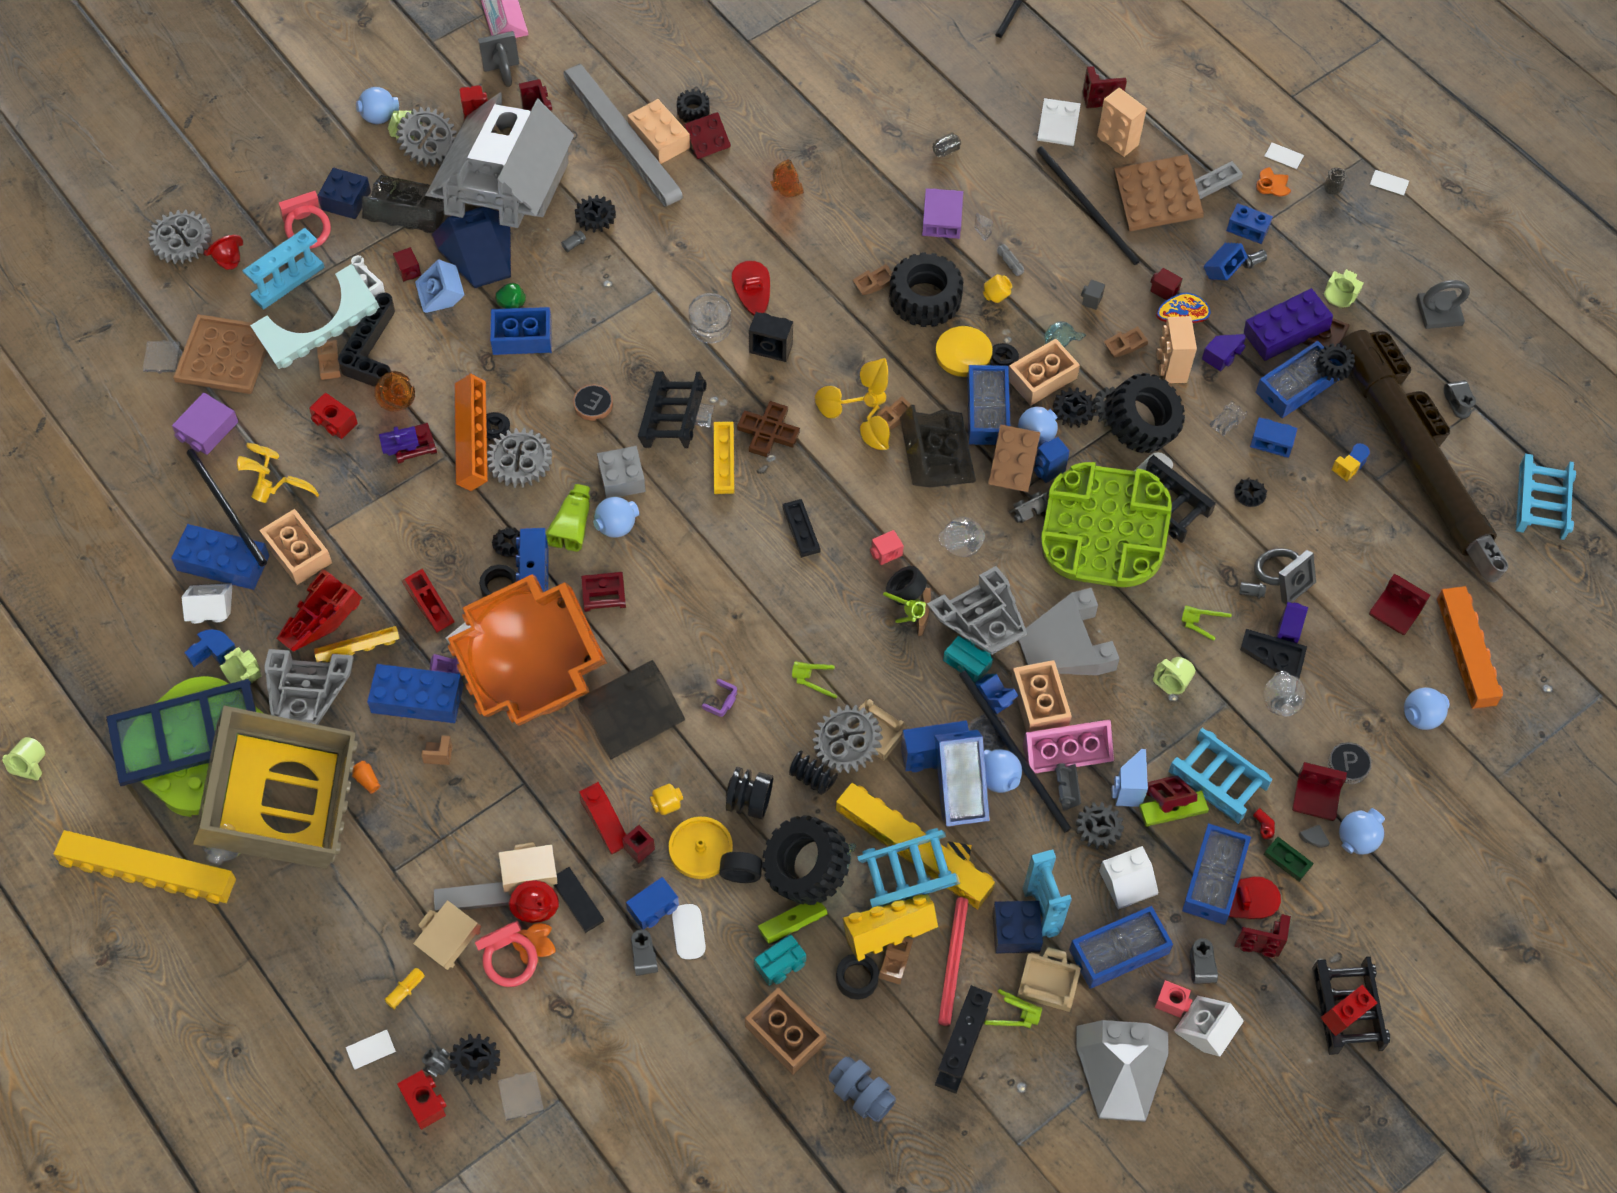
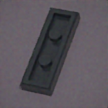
M802 499L782 504L801 558L820 553L821 548Z
M570 867L556 874L558 884L554 886L585 933L605 922L603 916Z

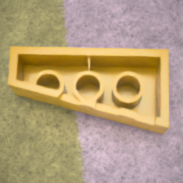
M919 894L904 901L897 900L890 905L876 906L868 911L851 913L849 916L842 918L847 942L858 961L865 959L864 954L871 951L874 954L883 951L882 947L885 945H898L902 943L906 936L914 938L938 927L934 903L928 894Z

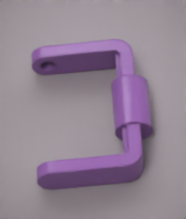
M717 679L716 683L732 691L731 694L726 698L721 710L705 703L701 707L710 713L723 717L736 700L737 688L721 679Z

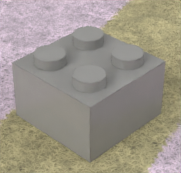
M637 446L597 453L598 467L606 498L646 492L645 479Z

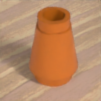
M361 761L354 766L352 777L370 794L376 792L381 787L370 763Z

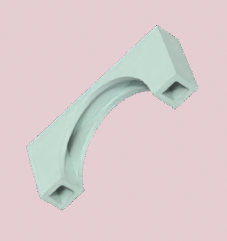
M352 264L335 274L341 287V303L334 318L324 327L309 333L290 332L277 326L268 315L250 325L278 369L290 366L293 360L306 356L311 349L324 345L332 336H339L343 333L344 329L357 325L360 319L373 315L380 308Z

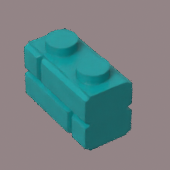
M957 636L945 650L943 661L960 673L966 670L973 682H977L990 670L993 658H991L990 653L975 647L974 643L970 640Z
M792 934L755 957L754 967L768 986L773 983L778 985L786 979V975L792 970L797 972L805 966L806 953Z

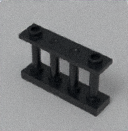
M656 371L638 433V438L644 448H651L653 440L656 438H679L684 448L689 447L690 440L693 439V429L703 392L707 388L706 380H704L700 372H696L694 381H669L663 371ZM669 389H691L689 398L666 397ZM665 405L687 406L685 414H661L662 408ZM660 422H682L680 430H656Z
M1153 455L1148 459L1146 471L1157 476L1165 488L1172 490L1178 495L1172 502L1171 514L1184 502L1194 507L1179 523L1172 518L1170 519L1169 535L1183 543L1188 531L1185 528L1199 514H1203L1208 518L1213 513L1216 503Z
M1371 956L1365 957L1361 967L1331 969L1327 967L1326 959L1317 960L1312 969L1321 1016L1335 1007L1334 1002L1336 1000L1345 999L1356 990L1335 991L1334 988H1331L1330 981L1332 978L1363 976L1366 989L1377 1001L1375 1006L1356 1020H1372L1375 1032L1343 1034V1032H1340L1335 1036L1323 1022L1329 1055L1339 1054L1343 1046L1349 1043L1377 1042L1378 1051H1384L1390 1043V1033L1388 1029H1385L1375 981L1377 971L1375 964H1372Z
M972 985L970 986L938 1068L940 1072L935 1086L957 1094L988 1013L987 1007L992 993Z

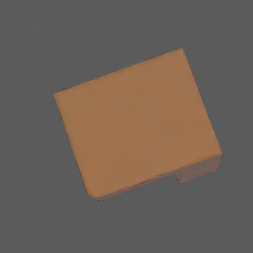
M441 736L440 743L427 742L426 748L422 750L421 754L423 762L427 764L450 765L453 747L450 736Z

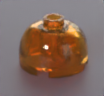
M787 159L779 163L774 168L772 173L773 180L770 181L774 191H779L784 197H796L803 194L804 189L802 183L799 182V176L792 161Z
M391 371L384 374L376 382L374 397L381 408L397 412L406 409L413 403L415 388L411 386L409 377L402 372Z

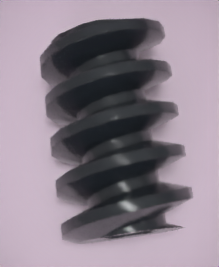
M800 750L791 763L789 775L792 777L796 776L798 781L803 780V783L806 786L810 785L812 790L818 789L820 795L826 793L835 783L838 773L831 777L832 769L829 768L823 772L824 764L816 767V759L809 763L810 755L802 758L803 751Z

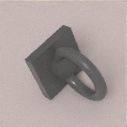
M514 31L479 38L478 43L484 72L499 69L504 85L510 87L512 85L510 66L520 64Z
M1459 280L1444 281L1431 287L1426 293H1418L1416 299L1425 329L1463 326L1465 320L1460 305L1466 301L1470 294V288L1465 282ZM1448 288H1459V289L1462 290V293L1460 294L1459 297H1457V294H1456V291H1455V290H1453V291H1442V290L1448 289Z
M1272 549L1260 555L1254 565V572L1258 579L1269 585H1280L1281 600L1284 604H1287V602L1292 603L1316 583L1314 553L1308 550L1299 555L1290 549ZM1282 556L1293 560V562L1278 573L1279 577H1271L1263 572V564L1271 558Z

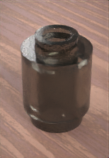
M950 133L937 139L933 143L932 148L937 157H945L960 149L961 140L954 133Z
M1332 168L1329 170L1324 184L1328 194L1337 195L1342 191L1347 178V174L1343 169Z

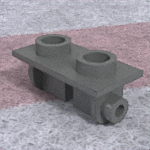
M1039 491L1031 495V500L1026 503L1023 499L1013 504L1014 509L1009 511V513L1014 512L1016 514L1014 515L1015 521L1023 523L1034 517L1031 509H1034L1036 515L1046 511L1048 499H1046L1045 495L1049 494V491L1044 494Z
M1064 763L1057 764L1055 772L1059 782V802L1062 804L1063 811L1081 804L1076 764L1065 767Z

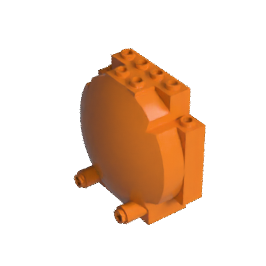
M533 574L463 607L465 613L462 614L466 625L471 627L448 638L450 642L448 649L452 656H456L458 659L457 668L462 676L465 675L468 681L465 685L469 694L474 695L477 701L474 705L479 715L483 714L484 717H490L503 710L507 712L512 723L515 722L519 726L539 716L558 711L574 699L589 693L590 691L583 675L607 664L572 587L564 582L543 592L537 577Z

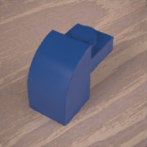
M210 629L198 633L200 641L191 645L184 653L193 667H196L211 655L222 665L225 663L224 656L236 649V647L225 633Z
M986 674L975 682V685L995 714L1012 705L1013 700L1018 697L1015 689L1003 686L997 674Z

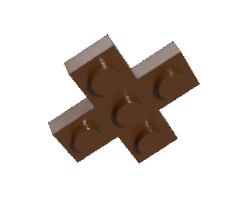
M769 401L763 416L744 410L737 425V430L754 435L749 446V452L768 458L774 442L794 447L800 433V428L783 423L788 413V406Z

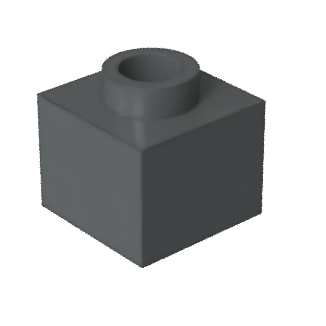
M1091 279L1089 285L1084 286L1081 297H1084L1082 305L1097 310L1104 294L1105 284Z

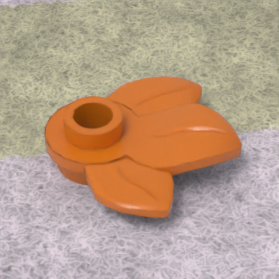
M1270 167L1260 172V180L1256 184V189L1260 193L1273 194L1280 197L1291 193V189L1286 186L1288 175L1274 174Z
M542 923L533 924L528 930L516 932L528 938L534 945L537 952V964L538 957H547L556 952L554 944L547 938L552 928ZM512 942L514 949L520 952L521 961L527 965L528 954L525 948L517 942Z

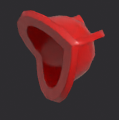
M227 235L215 241L203 254L204 256L210 255L222 268L233 270L240 262L239 246L243 245V239L240 235Z
M532 880L516 887L511 894L509 907L512 914L521 921L537 923L550 919L556 913L559 901L552 887L545 882Z

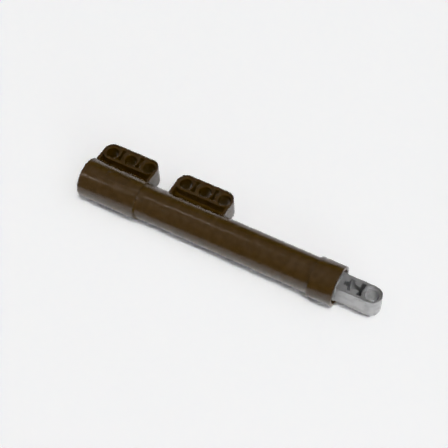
M1358 330L1347 335L1338 344H1340L1341 348L1345 345L1347 347L1346 351L1350 349L1352 351L1351 354H1354L1355 363L1350 373L1363 396L1373 406L1450 530V536L1461 554L1464 556L1470 555L1485 580L1488 582L1498 581L1508 569V563L1494 542L1497 534L1486 516L1481 514L1439 448L1450 434L1449 426L1427 393L1416 391L1405 394L1401 385L1411 373V367L1390 334L1385 331L1369 333L1367 330Z

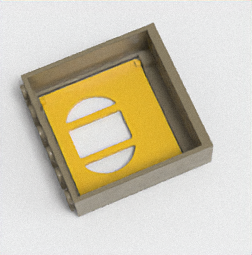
M223 706L216 724L193 844L327 869L331 862L334 863L336 855H339L341 842L338 839L344 829V821L341 820L343 814L346 813L348 805L345 797L346 793H349L351 781L348 778L354 768V761L351 759L352 755L356 752L358 741L354 740L356 732ZM282 762H297L308 767L315 774L318 781L270 772L269 769ZM266 779L317 789L314 814L308 815L262 806ZM261 814L308 822L310 826L297 833H282L267 825Z

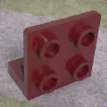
M1094 66L1087 67L1082 90L1086 108L1103 107L1104 99L1116 89L1121 88L1125 91L1127 79L1100 80Z
M540 79L519 83L523 110L531 111L538 98L552 111L551 101L546 98L548 97L547 88L542 86Z
M718 112L683 125L689 133L690 142L697 159L731 147Z
M1394 573L1386 589L1370 610L1369 615L1398 633L1405 635L1425 607L1431 595Z
M1304 762L1298 774L1292 810L1335 821L1340 792L1346 781L1347 772Z
M1282 914L1279 921H1274L1273 929H1270L1269 933L1242 927L1234 946L1244 952L1255 951L1262 953L1266 957H1279L1287 942L1291 916Z

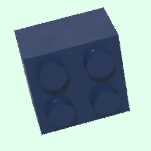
M332 168L317 196L321 210L356 219L371 193L368 177Z
M1040 901L994 902L992 914L995 954L1040 953L1043 945Z

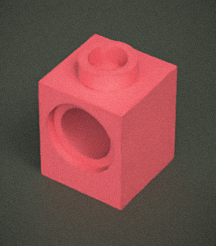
M892 530L872 539L870 552L875 560L877 559L880 565H883L903 556L904 545L896 532Z
M1165 980L1155 1008L1181 1018L1183 1012H1188L1191 1006L1192 999L1189 998L1191 990ZM1170 997H1177L1180 1003H1173Z

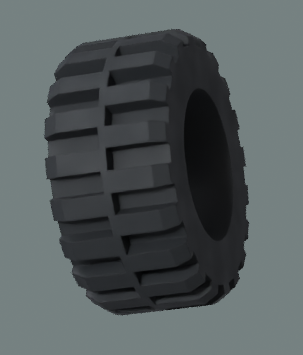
M922 252L920 255H910L909 259L904 258L901 260L900 264H897L891 273L890 305L893 307L896 315H900V318L905 322L907 320L910 321L911 325L916 326V324H919L921 327L931 325V327L938 326V323L944 324L948 322V318L952 319L960 308L963 294V277L960 270L956 268V265L952 261L948 262L944 256L939 257L936 253H931L930 255L926 254V252ZM927 283L938 287L942 292L934 296H922L916 294L910 288L917 284Z
M1149 373L1133 375L1114 389L1106 402L1107 423L1112 428V434L1119 438L1118 441L1121 444L1124 443L1130 450L1136 449V452L1152 453L1163 448L1178 436L1183 429L1185 415H1183L1185 410L1184 405H1181L1182 399L1180 395L1176 394V389L1173 386L1170 387L1168 385V381L1159 379L1160 377L1153 374L1150 376ZM1135 401L1141 402L1149 408L1153 414L1155 426L1141 418Z
M809 815L792 817L790 822L785 820L780 824L781 827L779 829L775 828L771 833L773 836L765 844L767 845L766 851L763 850L762 858H765V862H762V869L766 872L764 874L766 882L770 883L773 891L796 903L815 905L817 902L822 903L827 900V896L832 897L837 893L836 888L843 885L844 881L842 880L845 875H848L849 869H847V864H850V856L847 855V852L850 849L848 844L845 843V837L834 826ZM815 842L818 849L816 864L806 876L798 879L795 874L796 857L804 846Z

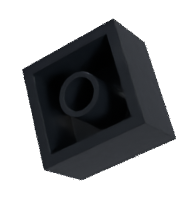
M755 312L749 328V353L787 362L793 345V321L771 316L767 313Z

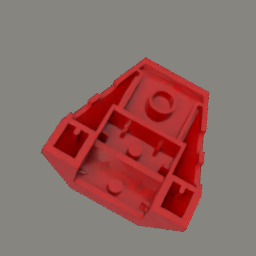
M324 569L321 570L307 588L309 594L304 602L299 601L297 604L299 610L294 618L289 617L276 638L293 652L334 632L347 616L357 609L362 599L353 588L345 583H341Z

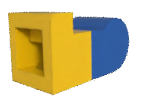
M1361 443L1354 445L1351 453L1345 459L1339 456L1335 460L1331 470L1345 481H1349L1366 463V459L1370 454L1369 448Z

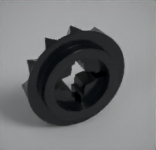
M1000 343L992 346L990 365L1008 366L1009 368V365L1019 360V353L1012 345ZM1006 353V359L1000 361V357Z
M498 412L486 414L487 439L489 441L494 438L499 439L500 433L506 436L507 430L510 431L509 419L504 414ZM491 425H498V430H491Z
M1249 477L1246 480L1241 479L1236 484L1234 494L1241 504L1248 507H1256L1265 501L1267 490L1264 488V483L1261 484L1258 482V479L1252 480ZM1249 487L1252 488V491H1255L1253 497L1248 491Z
M507 526L503 530L499 529L498 533L493 535L492 546L494 551L504 557L517 555L516 537H520V531L515 527L512 529ZM504 538L512 539L513 546L508 542L505 543Z

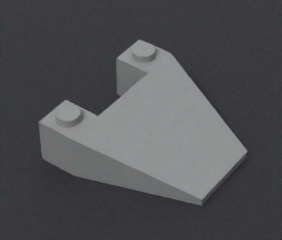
M1092 588L1070 593L1025 628L1027 636L1021 638L1018 642L1027 665L1054 660L1059 674L1097 676L1116 671L1119 656L1113 641L1092 646L1083 620L1096 616L1098 603Z

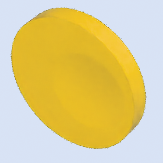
M968 326L954 327L945 331L939 337L936 343V359L946 372L955 376L968 377L969 365L990 364L992 344L989 338L976 328Z
M693 817L683 821L675 828L669 840V855L673 865L680 873L694 879H706L719 874L722 855L733 852L732 838L727 828L719 821L709 817Z

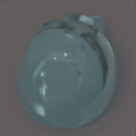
M1055 322L1045 332V344L1057 339L1065 347L1072 340H1082L1086 337V334L1074 331V328L1067 322Z

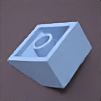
M439 259L415 281L421 306L425 313L453 307L465 295L456 265Z
M1141 749L1120 768L1118 776H1115L1114 785L1111 788V797L1115 798V806L1139 807L1140 804H1143L1148 790L1146 749Z

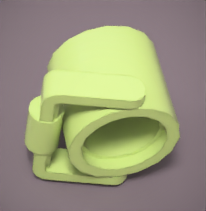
M1175 657L1171 661L1164 659L1157 665L1153 681L1167 694H1181L1189 685L1196 670L1190 661L1182 657Z
M25 737L19 741L8 755L3 756L2 761L10 774L39 780L42 771L38 763L45 756V750L37 740Z

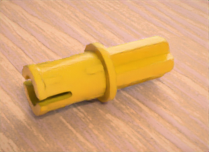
M414 968L402 982L399 981L397 983L398 986L384 999L385 1002L392 1009H395L407 995L412 994L411 991L425 977L424 973L420 969Z

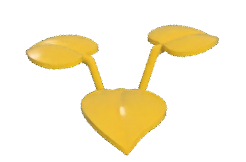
M886 358L864 364L860 370L862 384L865 387H869V392L865 396L841 400L842 394L840 389L835 386H825L817 391L815 403L825 417L836 418L842 412L841 404L864 400L865 404L873 407V409L867 416L868 421L863 422L860 426L862 439L874 449L887 450L889 449V426L884 418L880 416L872 417L876 410L880 408L879 405L886 401L884 391L888 385V366Z
M254 443L246 444V447L251 451L265 456L264 466L244 456L237 458L238 471L252 470L259 472L257 484L251 495L257 501L267 503L270 493L275 494L276 490L284 482L308 490L315 494L317 498L319 497L317 490L312 484L293 476L283 477L272 487L273 483L264 478L265 474L270 473V470L267 468L270 457L278 459L279 454L268 447Z

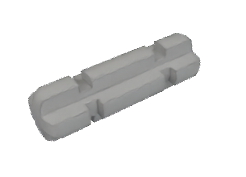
M1005 244L999 246L997 253L1003 257L1002 259L1009 268L1013 269L1012 272L1016 276L1023 274L1024 267L1019 263L1014 254L1008 251L1009 248Z

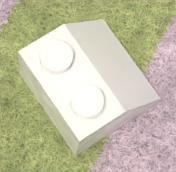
M1044 98L1037 141L1074 146L1081 104Z
M232 583L189 586L181 597L184 621H191L194 624L202 623L204 620H212V622L225 621L231 613Z
M1143 846L1102 861L1099 872L1118 910L1158 895L1153 867Z
M1197 996L1191 1004L1189 1011L1185 1013L1174 1029V1032L1202 1052L1220 1057L1244 1020L1231 1003Z

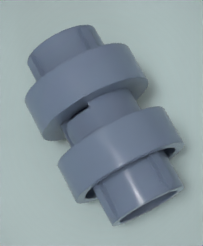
M851 1057L843 1058L829 1075V1081L835 1086L833 1092L843 1101H847L850 1098L853 1099L855 1103L852 1109L863 1119L869 1116L874 1122H879L896 1102L895 1096L889 1092L891 1086L881 1077H877L875 1080L870 1078L869 1075L872 1069L862 1060L855 1062Z

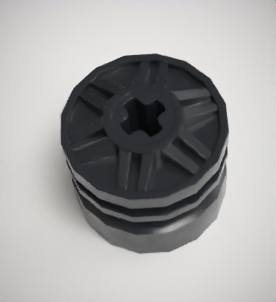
M736 767L726 791V811L732 812L737 803L736 813L741 814L746 805L748 806V816L763 820L769 804L774 776L759 772L755 781L751 780V770L747 769L744 778H742L743 768Z

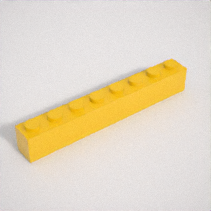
M851 783L836 801L837 812L887 847L926 835L916 823H910L905 820L900 812L897 810L892 811L881 799L872 797L860 785L856 786L854 783ZM931 842L919 845L918 848L926 874L933 879L939 878L938 874L940 872ZM941 845L948 871H951L952 874L956 873L960 884L948 887L947 889L959 897L967 898L968 903L978 910L993 891L995 881H993V878L988 873L977 870L969 860H963L957 856V853L952 848ZM910 849L897 852V854L914 865Z
M66 830L63 831L53 853L59 861L58 863L67 868L76 866L84 872L92 873L96 871L108 878L120 877L128 883L137 881L149 888L161 887L169 893L181 892L194 899H197V897L206 898L208 902L214 904L219 902L227 904L236 881L234 874L230 870Z

